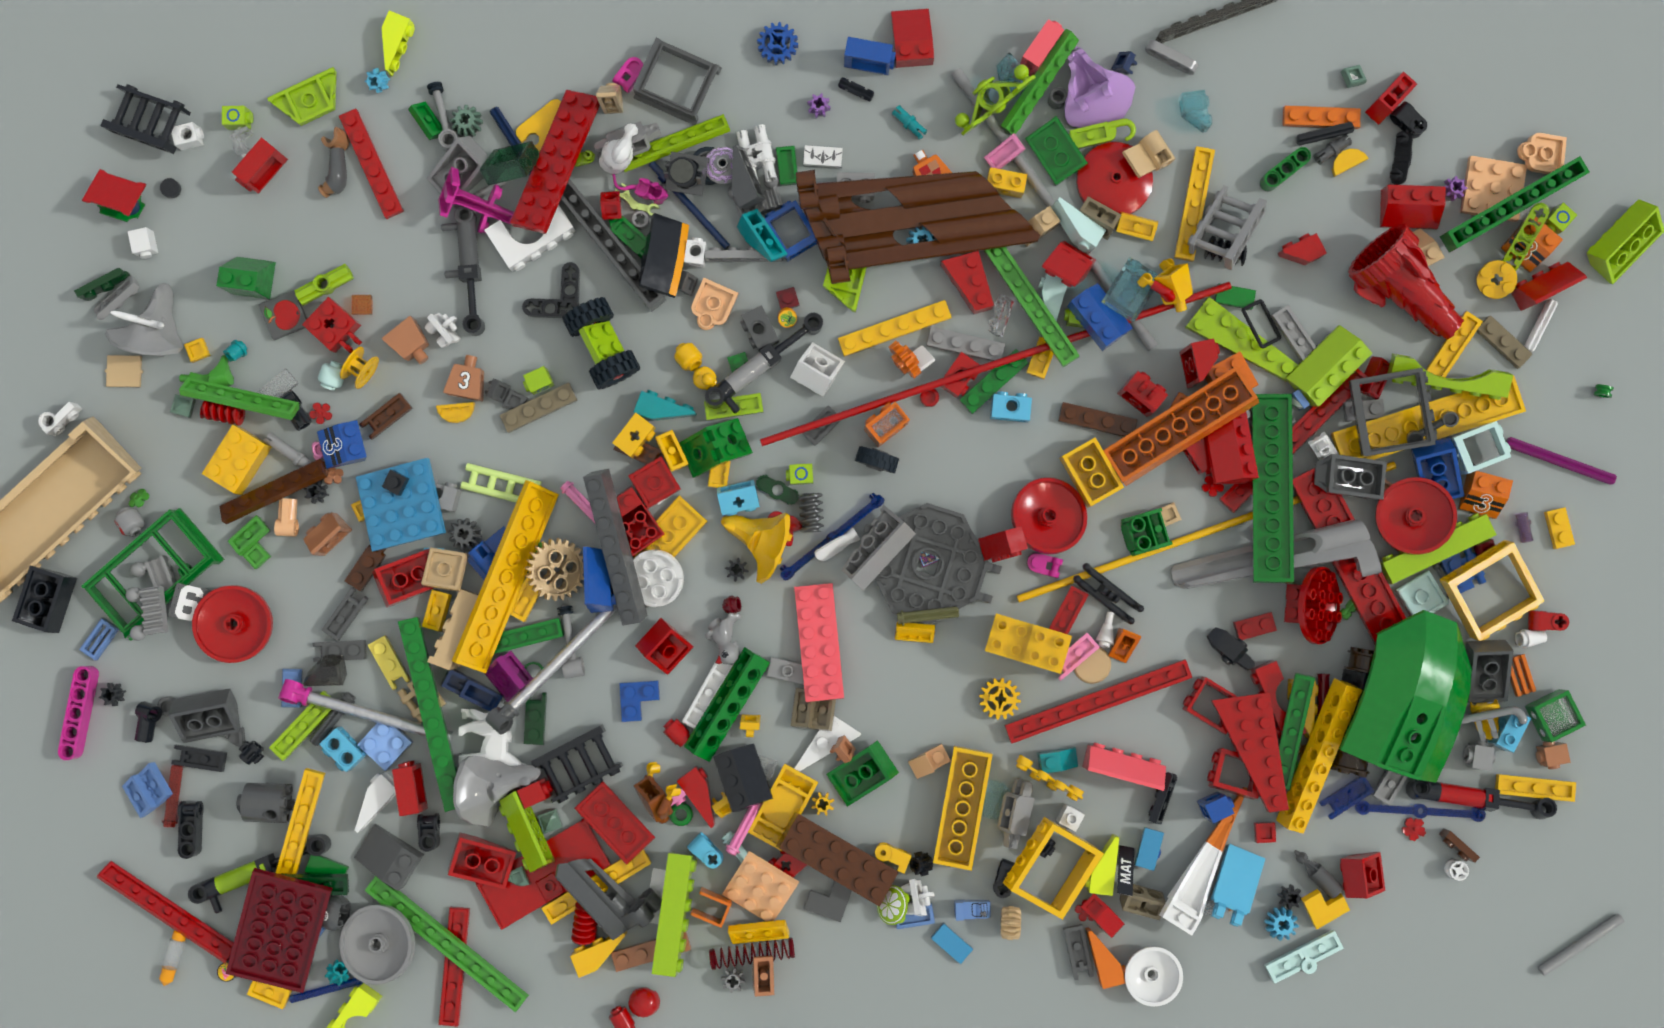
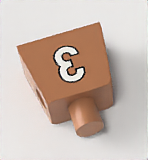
M466 355L464 365H453L443 393L483 402L484 371L480 368H475L477 357Z

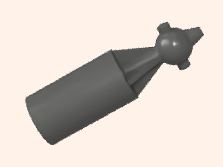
M1294 851L1296 860L1305 865L1308 877L1329 898L1333 899L1341 893L1343 886L1321 864L1308 860V856L1304 852Z

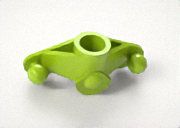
M1019 64L1014 69L1015 77L1023 80V82L994 81L995 78L991 77L988 80H982L977 85V88L972 92L974 96L978 95L971 124H969L970 119L966 113H959L955 117V124L964 129L961 132L963 136L994 113H1001L1006 108V104L1036 78L1035 75L1029 77L1027 66ZM1009 87H1016V88L1010 93ZM991 88L998 91L999 100L996 104L989 98ZM983 108L989 110L983 116H981Z

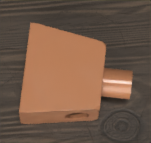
M411 316L407 317L382 337L385 343L407 361L415 358L419 364H423L429 358L423 351L429 346V343L417 321Z

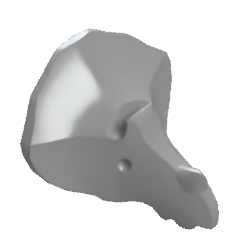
M481 756L466 757L460 762L454 780L453 803L458 816L467 823L488 827L497 814L500 806L499 800L516 789L532 784L538 779L541 771L533 765L509 766L501 761L490 760Z

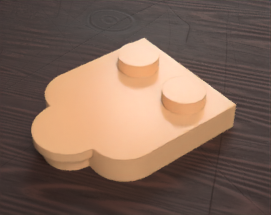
M1536 133L1530 136L1527 142L1519 145L1517 149L1518 156L1521 160L1525 161L1529 171L1549 174L1564 165L1567 137Z
M703 278L691 306L694 315L698 316V326L703 330H710L715 324L723 325L726 323L739 293Z

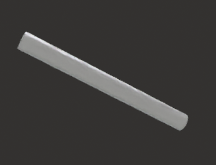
M1616 914L1538 967L1542 975H1547L1622 924L1624 919L1620 914Z

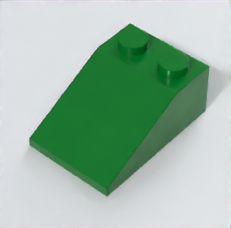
M877 740L854 755L850 762L842 763L826 775L848 807L891 780L899 772Z

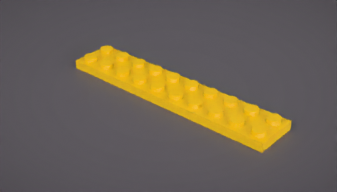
M1514 375L1508 398L1501 397V400L1489 398L1487 394H1482L1479 397L1470 395L1469 391H1462V393H1456L1429 402L1430 410L1433 409L1435 417L1432 423L1440 419L1441 414L1445 411H1453L1459 417V422L1454 427L1443 425L1436 429L1437 440L1526 412ZM1420 405L1367 421L1366 426L1370 449L1408 443L1406 440L1407 434L1412 430L1419 431L1423 428ZM1356 425L1331 433L1339 455L1375 460L1400 452L1394 451L1361 457Z
M525 480L452 662L483 673L487 672L524 582L525 575L528 572L525 567L530 566V563L526 559L533 558L530 552H536L535 546H538L559 494Z

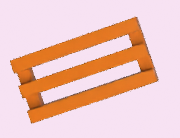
M1525 654L1514 656L1512 661L1514 662L1522 687L1520 691L1512 666L1510 681L1515 696L1519 697L1523 694L1536 692Z

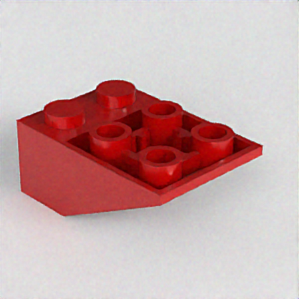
M1062 241L1043 263L1042 267L1048 275L1052 277L1056 275L1062 279L1061 282L1063 284L1075 287L1085 280L1096 259L1068 242Z
M632 485L616 496L631 554L634 556L665 534Z

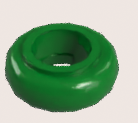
M683 802L678 806L674 804L671 807L673 813L669 817L673 824L685 826L691 822L693 811L687 803ZM678 809H684L687 816L685 819L680 820L676 817L675 812Z

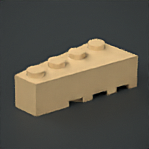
M461 589L458 592L450 610L452 617L445 621L442 628L444 635L439 640L437 639L434 645L436 653L434 657L429 656L427 662L447 670H454L458 666H462L452 662V658L479 594L466 589Z

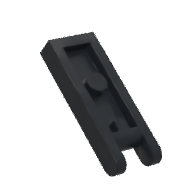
M174 745V749L181 750L180 760H172L171 764L224 772L227 752Z
M1167 772L1164 791L1156 790L1155 804L1149 810L1150 822L1162 824L1177 781L1176 774Z

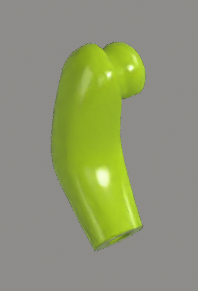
M590 150L581 152L574 167L592 163L595 159V154Z

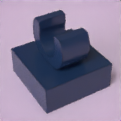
M1131 51L1119 52L1111 69L1118 73L1133 74L1130 67L1137 65V61L1134 60L1136 55Z

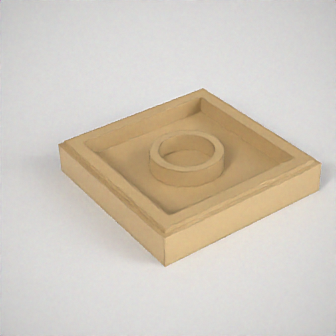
M430 547L421 585L460 592L469 555L463 552Z

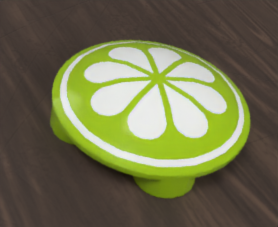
M891 885L880 907L877 905L880 918L889 925H896L905 921L910 900L908 893L896 885Z

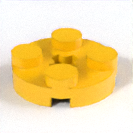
M1502 260L1487 262L1476 275L1477 288L1483 295L1492 299L1506 297L1514 291L1517 284L1515 269L1511 264ZM1495 274L1502 277V281H1499L1498 285L1495 282H1491Z

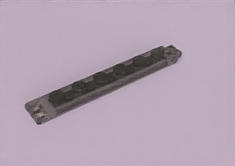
M1241 0V2L1236 4L1231 2L1220 10L1215 8L1206 12V15L1201 17L1195 15L1189 18L1187 22L1181 23L1179 21L1172 24L1170 28L1160 31L1155 41L1165 43L1277 2L1278 0Z

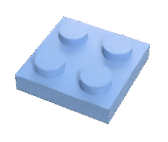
M377 723L357 745L384 771H387L413 741L400 729Z

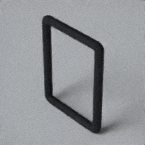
M1259 299L1242 308V313L1260 348L1264 349L1281 339V335L1263 300ZM1258 304H1261L1277 335V338L1265 344H1262L1246 310Z

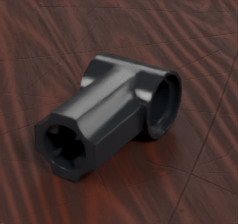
M291 390L281 398L299 402V410L290 421L296 430L300 431L308 427L312 420L301 406L302 402L299 397Z
M143 701L135 709L138 722L134 740L149 743L153 741L155 725L162 716V710L156 705Z

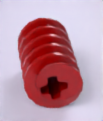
M203 401L200 408V418L213 419L214 421L228 422L229 424L240 426L245 419V410Z
M576 902L571 940L575 944L587 945L596 939L598 924Z

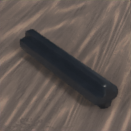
M1347 122L1298 134L1296 137L1297 143L1301 146L1354 132V125L1352 122Z

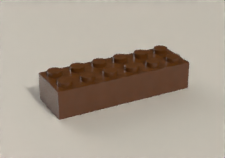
M796 812L776 845L777 848L879 907L898 874V871Z

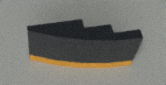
M656 213L651 216L650 232L646 237L645 252L642 255L639 287L672 298L676 297L685 258L689 230L688 224Z

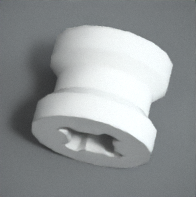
M1450 859L1445 864V873L1450 878L1458 881L1467 878L1469 868L1464 862Z

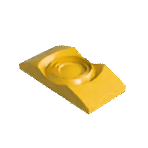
M784 764L770 789L773 799L763 802L748 833L777 848L776 845L794 813L802 814L818 781Z

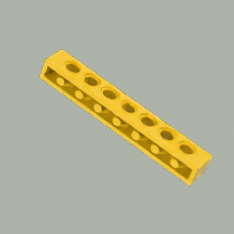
M1336 678L1332 681L1292 779L1290 791H1287L1289 810L1279 811L1276 818L1277 822L1289 830L1302 834L1305 832L1363 691L1351 683Z

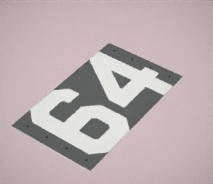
M177 583L168 616L192 621L196 606L212 590Z

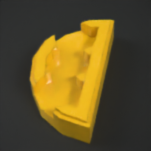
M1350 148L1343 150L1335 157L1333 162V176L1336 177L1368 160V156L1358 149Z
M475 402L437 405L436 409L444 420L450 423H461L471 417L475 408Z

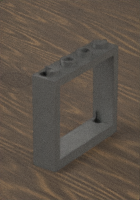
M1423 368L1348 381L1361 457L1436 445L1437 430L1436 428L1433 429L1432 425L1435 417L1433 409L1430 410L1429 408L1431 394L1429 390H1426L1425 383H1428V377ZM1415 375L1426 440L1370 449L1360 385Z

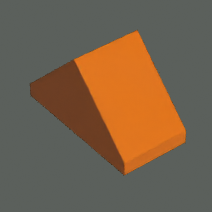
M1119 628L1114 639V645L1111 646L1108 656L1126 663L1139 643L1141 636Z

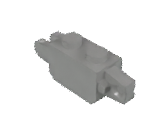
M641 121L635 123L638 128V134L632 136L633 156L648 151L651 147L649 142L661 136L657 123L642 126ZM624 128L606 134V139L594 144L595 151L599 152L597 154L598 159L601 157L604 144L608 141L621 139L625 133Z
M1021 778L1015 779L1012 791L1004 794L997 825L999 830L1004 831L1003 846L1017 849L1021 836H1027L1034 798L1031 797L1032 783L1030 781L1024 782Z

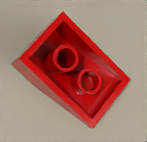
M929 9L891 11L894 52H896L895 68L933 65L934 48Z
M430 548L373 570L372 574L386 608L434 589L433 587L421 585Z
M459 832L448 867V875L505 890L517 851L480 837Z

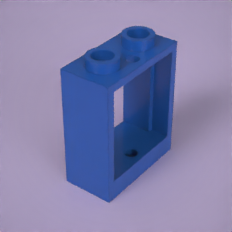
M848 37L844 54V67L889 75V70L894 68L896 52H893L892 44Z
M796 200L793 202L787 201L781 206L780 210L776 212L773 210L765 215L766 222L787 252V256L784 257L787 262L817 245L810 223ZM795 209L810 236L786 249L771 223Z

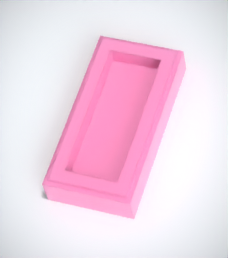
M1012 134L984 158L990 167L1002 169L1026 148L1016 134Z

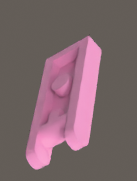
M1088 633L1069 648L1062 670L1063 674L1058 678L1060 681L1100 648Z

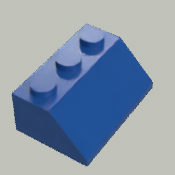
M1098 283L1084 290L1072 299L1067 306L1102 352L1133 329Z
M583 547L585 605L591 613L614 611V605H617L613 594L603 551L598 548Z

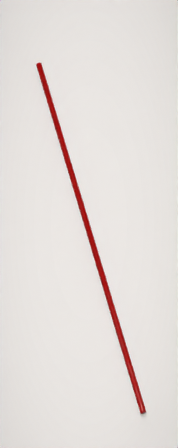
M1226 282L1193 293L1185 302L1188 304L1232 288L1231 283ZM1161 304L1125 316V318L1131 323L1173 309L1175 306L1174 304ZM1086 330L1068 335L1067 338L1072 343L1090 335ZM1045 343L762 438L760 443L762 446L884 406L889 402L893 403L1051 349Z

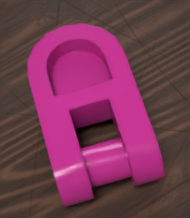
M637 57L629 58L614 76L612 82L621 85L623 90L629 93L639 76L643 62ZM626 74L630 76L628 81L624 79Z
M1034 553L1028 557L1027 566L1031 571L1059 578L1060 573L1058 571L1063 563V559L1040 553ZM1047 562L1053 563L1051 570L1045 569Z

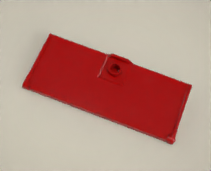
M584 818L547 840L555 862L531 873L529 869H525L531 883L530 885L518 886L508 881L504 890L476 882V886L501 930L567 891L555 878L558 864L578 859H592L602 870L611 865L591 826ZM523 855L514 860L511 871L524 866L522 863ZM593 870L585 871L590 877L596 874Z

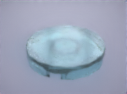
M995 780L988 781L982 816L990 819L999 818L1004 794L1010 792L1005 784Z

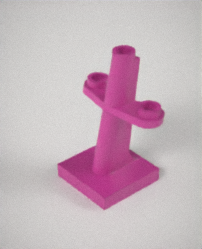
M454 167L450 168L438 199L440 216L447 218L452 205L457 204L482 213L477 232L481 234L482 232L486 233L485 229L489 227V222H487L488 216L511 224L510 221L514 212L494 204L495 200H499L502 195V189L499 188V185L495 184L488 200H485L459 189V170Z

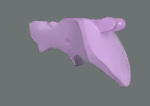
M1076 46L1068 56L1071 78L1068 84V94L1064 107L1065 118L1068 124L1073 127L1082 128L1123 119L1132 105L1136 88L1133 80L1126 75L1107 70L1094 63L1082 48Z

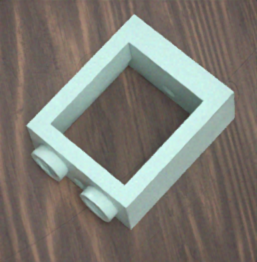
M1497 421L1451 438L1456 448L1461 475L1472 473L1511 457L1510 446L1505 442L1503 429ZM1489 429L1499 456L1473 466L1463 439Z

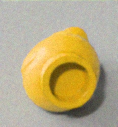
M703 366L694 371L693 383L699 389L708 390L717 384V377L711 368Z

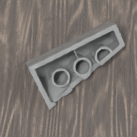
M885 505L880 509L882 513L878 519L875 518L871 523L873 527L867 535L864 534L860 540V547L853 551L842 568V571L863 591L916 535L902 519Z

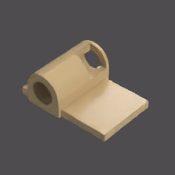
M1158 130L1149 133L1137 145L1122 152L1138 178L1154 170L1159 171L1169 166L1176 159Z

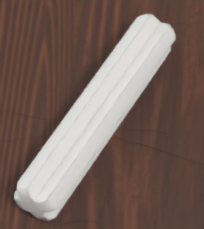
M1553 299L1546 301L1524 345L1530 352L1535 351L1558 305V302Z

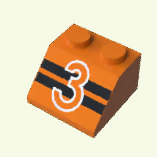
M1523 222L1502 245L1501 249L1504 252H1507ZM1544 224L1522 261L1521 266L1530 273L1556 249L1563 239ZM1527 225L1524 231L1527 234H1533L1536 228L1533 225ZM1517 242L1514 247L1517 251H1523L1526 245L1523 242Z
M1480 471L1467 474L1463 487L1464 497H1461L1458 509L1479 513V515L1487 514L1489 518L1496 519L1509 499L1513 480Z

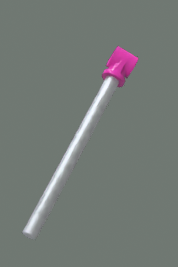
M285 679L278 697L281 701L290 704L300 702L303 706H307L308 703L426 737L422 723L312 692V687L304 688L303 684L294 680ZM448 731L449 739L451 740L453 732Z

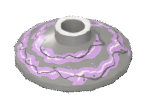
M717 147L707 154L706 157L709 158L707 177L711 181L718 184L732 182L733 149ZM725 161L726 165L720 166L719 162Z

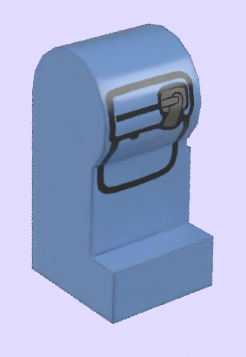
M954 900L956 921L990 918V901Z

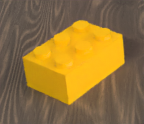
M232 424L202 474L232 493L243 495L272 447L242 427Z
M1096 437L1059 458L1087 508L1124 488Z

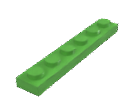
M1065 29L1036 72V78L1027 85L1002 122L1001 126L1010 135L1016 134L1020 130L1022 124L1043 96L1049 84L1054 80V77L1064 65L1072 50L1075 49L1079 39L1072 31Z
M189 377L179 388L180 395L288 420H292L299 410V402Z

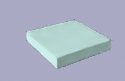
M1429 570L1395 589L1396 594L1410 616L1422 610L1434 613L1449 604Z

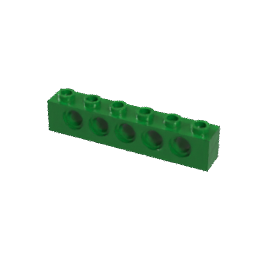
M743 648L737 661L732 666L685 743L684 747L708 762L711 761L770 662L748 648Z

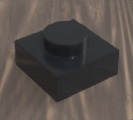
M390 469L382 487L401 496L410 478Z

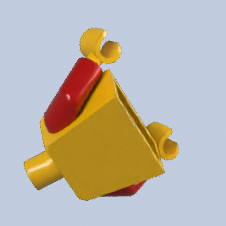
M1173 259L1163 260L1159 264L1163 272L1154 277L1155 281L1152 280V276L1149 273L1143 274L1137 281L1140 287L1150 285L1152 290L1160 294L1163 304H1174L1176 312L1187 310L1185 300L1193 294L1188 263L1175 265Z

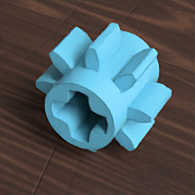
M375 68L373 72L366 73L368 77L365 82L368 84L369 90L376 89V92L380 93L383 89L389 88L387 84L390 78H388L386 70L380 72L379 68Z

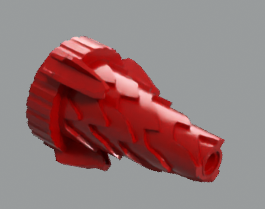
M1398 224L1375 238L1351 263L1348 273L1349 277L1354 281V291L1359 296L1373 304L1379 305L1381 308L1386 305V297L1391 299L1398 307L1404 309L1415 322L1419 320L1432 334L1449 339L1461 327L1464 319L1454 310L1455 306L1440 289V285L1427 265L1424 253L1417 247L1419 238L1406 224Z

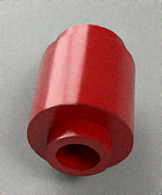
M671 718L663 726L665 728L663 733L679 747H682L690 737L689 731L678 719L673 721Z
M619 1005L610 1011L609 1019L615 1028H636L634 1026L635 1022L625 1006L621 1007Z

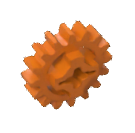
M895 341L889 346L893 354L891 359L904 375L909 373L915 379L922 373L921 369L917 366L919 361L916 355L907 345L901 346L899 342Z

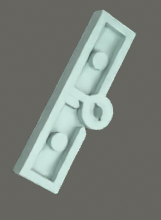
M1331 930L1264 964L1275 984L1299 972L1300 969L1307 974L1314 973L1317 969V962L1344 948L1336 932Z

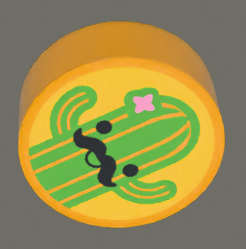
M783 308L777 315L779 324L785 328L794 326L797 321V315L792 308Z

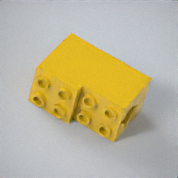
M996 613L985 651L1061 674L1072 636Z

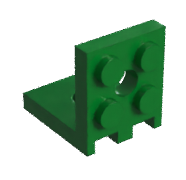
M738 418L705 427L679 442L689 463L688 467L693 478L708 472L722 463L753 453Z

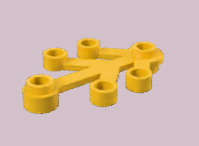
M1019 755L1017 758L1016 767L1025 772L1029 769L1031 771L1029 777L1038 782L1040 779L1048 781L1046 787L1053 791H1057V789L1067 792L1066 796L1076 802L1078 799H1083L1084 791L1071 784L1068 787L1063 782L1053 779L1046 772L1031 767L1033 762L1022 755Z

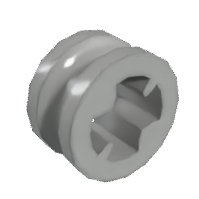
M637 211L632 216V222L636 228L645 229L648 227L650 219L646 212ZM638 216H641L642 218L643 216L646 217L644 219V224H640V222L638 224L636 223L638 221Z

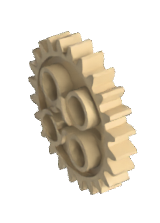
M557 538L555 543L552 539H549L548 545L542 541V548L535 546L537 552H530L533 558L526 559L530 563V566L525 567L526 570L530 571V573L525 575V577L531 578L528 584L530 586L534 585L532 590L534 592L538 591V595L540 597L544 595L547 600L551 596L554 601L557 600L558 596L561 600H564L565 594L571 598V591L578 593L576 587H583L580 582L584 580V576H582L584 573L583 554H579L581 549L575 548L576 544H569V541L566 539L562 542L560 538ZM553 552H557V553H558L557 559L554 560V561H551V559H550L551 554H552ZM573 562V568L567 571V564ZM555 567L560 569L558 573L554 570ZM546 568L547 574L544 577H540V571ZM559 578H562V580H563L562 585L559 586V587H556V585H555L556 581H557Z

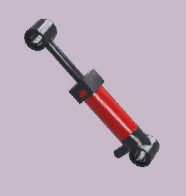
M1416 779L1406 785L1407 795L1414 800L1439 801L1476 807L1478 810L1489 812L1498 810L1500 805L1530 810L1532 816L1539 820L1552 817L1557 813V805L1550 798H1542L1529 803L1500 798V790L1478 789ZM1416 784L1421 787V793L1417 791ZM1541 805L1546 808L1545 813L1542 811Z

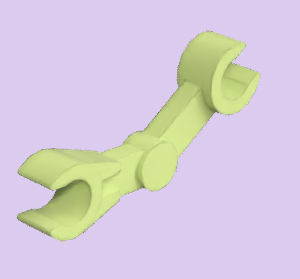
M629 190L620 193V197L628 202L632 210L644 211L652 216L654 214L650 212L652 208L660 209L657 204L645 205L638 203L631 197Z

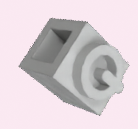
M1476 741V744L1468 743L1463 751L1465 766L1492 771V765L1496 759L1495 748L1488 747L1487 742Z

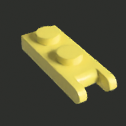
M386 635L368 644L392 690L397 688L394 681L400 677H403L405 682L410 681V677Z

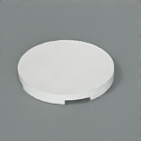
M652 549L640 553L633 559L646 606H664L678 597L683 588L684 573L680 563L674 556L662 550Z

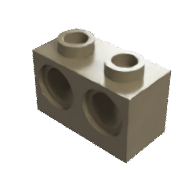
M1089 196L1079 210L1106 230L1102 236L1106 240L1109 239L1121 217L1120 213Z
M1133 884V896L1121 894L1119 898L1123 911L1160 920L1161 916L1159 914L1166 903L1163 892Z

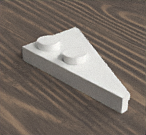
M834 716L832 731L819 730L794 769L801 771L830 754L832 746L836 744L839 737L845 735L851 742L859 737L861 733Z

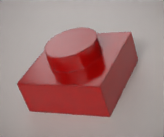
M1275 822L1254 823L1256 843L1276 842Z

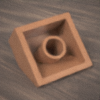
M333 512L325 514L320 519L321 523L311 527L306 532L307 536L303 538L312 555L325 556L352 531L350 526L337 513Z

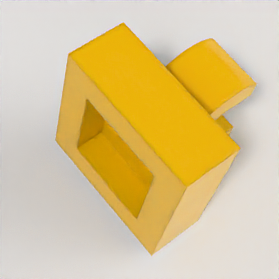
M741 714L740 729L746 730V737H754V730L760 729L761 715Z
M721 792L723 799L717 801L715 798H712L714 803L712 808L720 818H723L732 810L726 794Z

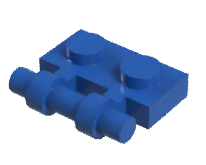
M1471 548L1463 551L1465 554L1463 558L1458 553L1439 562L1445 575L1477 557ZM1484 570L1457 585L1460 594L1475 587L1472 582L1475 578L1479 585L1485 583Z

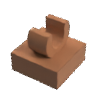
M843 735L832 746L830 753L836 752V760H842L844 763L851 761L856 749L846 736Z

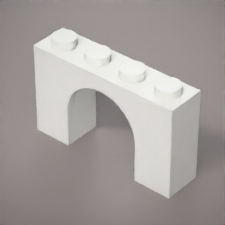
M560 205L556 209L547 233L531 244H522L515 241L501 220L485 229L488 237L512 272L523 269L526 266L525 263L530 260H537L544 251L554 249L561 240L570 239L576 231Z

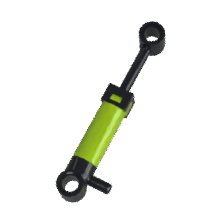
M324 834L312 837L308 840L303 855L309 853L312 856H320L326 853L331 848L330 838ZM317 840L322 843L321 850L315 845ZM274 853L197 883L188 890V898L195 904L210 900L216 914L222 912L218 896L249 884L254 868L276 873L280 857L275 858ZM199 888H201L204 891L203 897H201L198 893Z

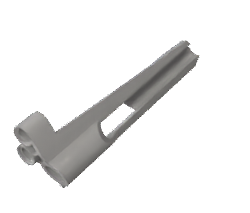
M1350 520L1294 534V542L1310 538L1316 541V546L1312 551L1294 555V568L1354 558L1356 569L1360 571L1362 577L1382 572L1375 546L1370 540L1367 527L1361 520ZM1253 545L1175 564L1171 570L1174 585L1183 589H1190L1253 576Z

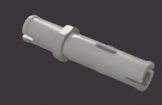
M272 432L267 435L268 438L264 439L265 443L291 460L294 466L301 468L312 462L305 457L304 453H299Z

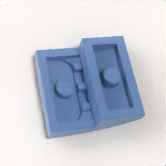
M155 762L148 763L139 774L131 776L122 786L140 818L154 811L173 794Z

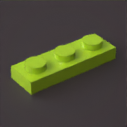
M761 393L731 397L740 408V411L736 414L732 412L725 402L721 407L712 409L704 401L707 421L764 413ZM715 399L711 401L718 402L720 399Z

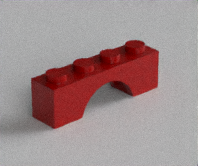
M1271 660L1252 668L1250 677L1254 685H1257L1260 692L1258 694L1270 692L1277 739H1279L1286 712L1277 703L1276 690L1284 677L1277 661ZM1304 727L1303 734H1306L1307 732Z

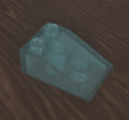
M1129 257L1101 302L1134 323L1154 292L1150 285L1140 287L1137 281L1145 273L1151 274L1152 280L1155 281L1154 277L1158 274L1142 265L1139 261Z

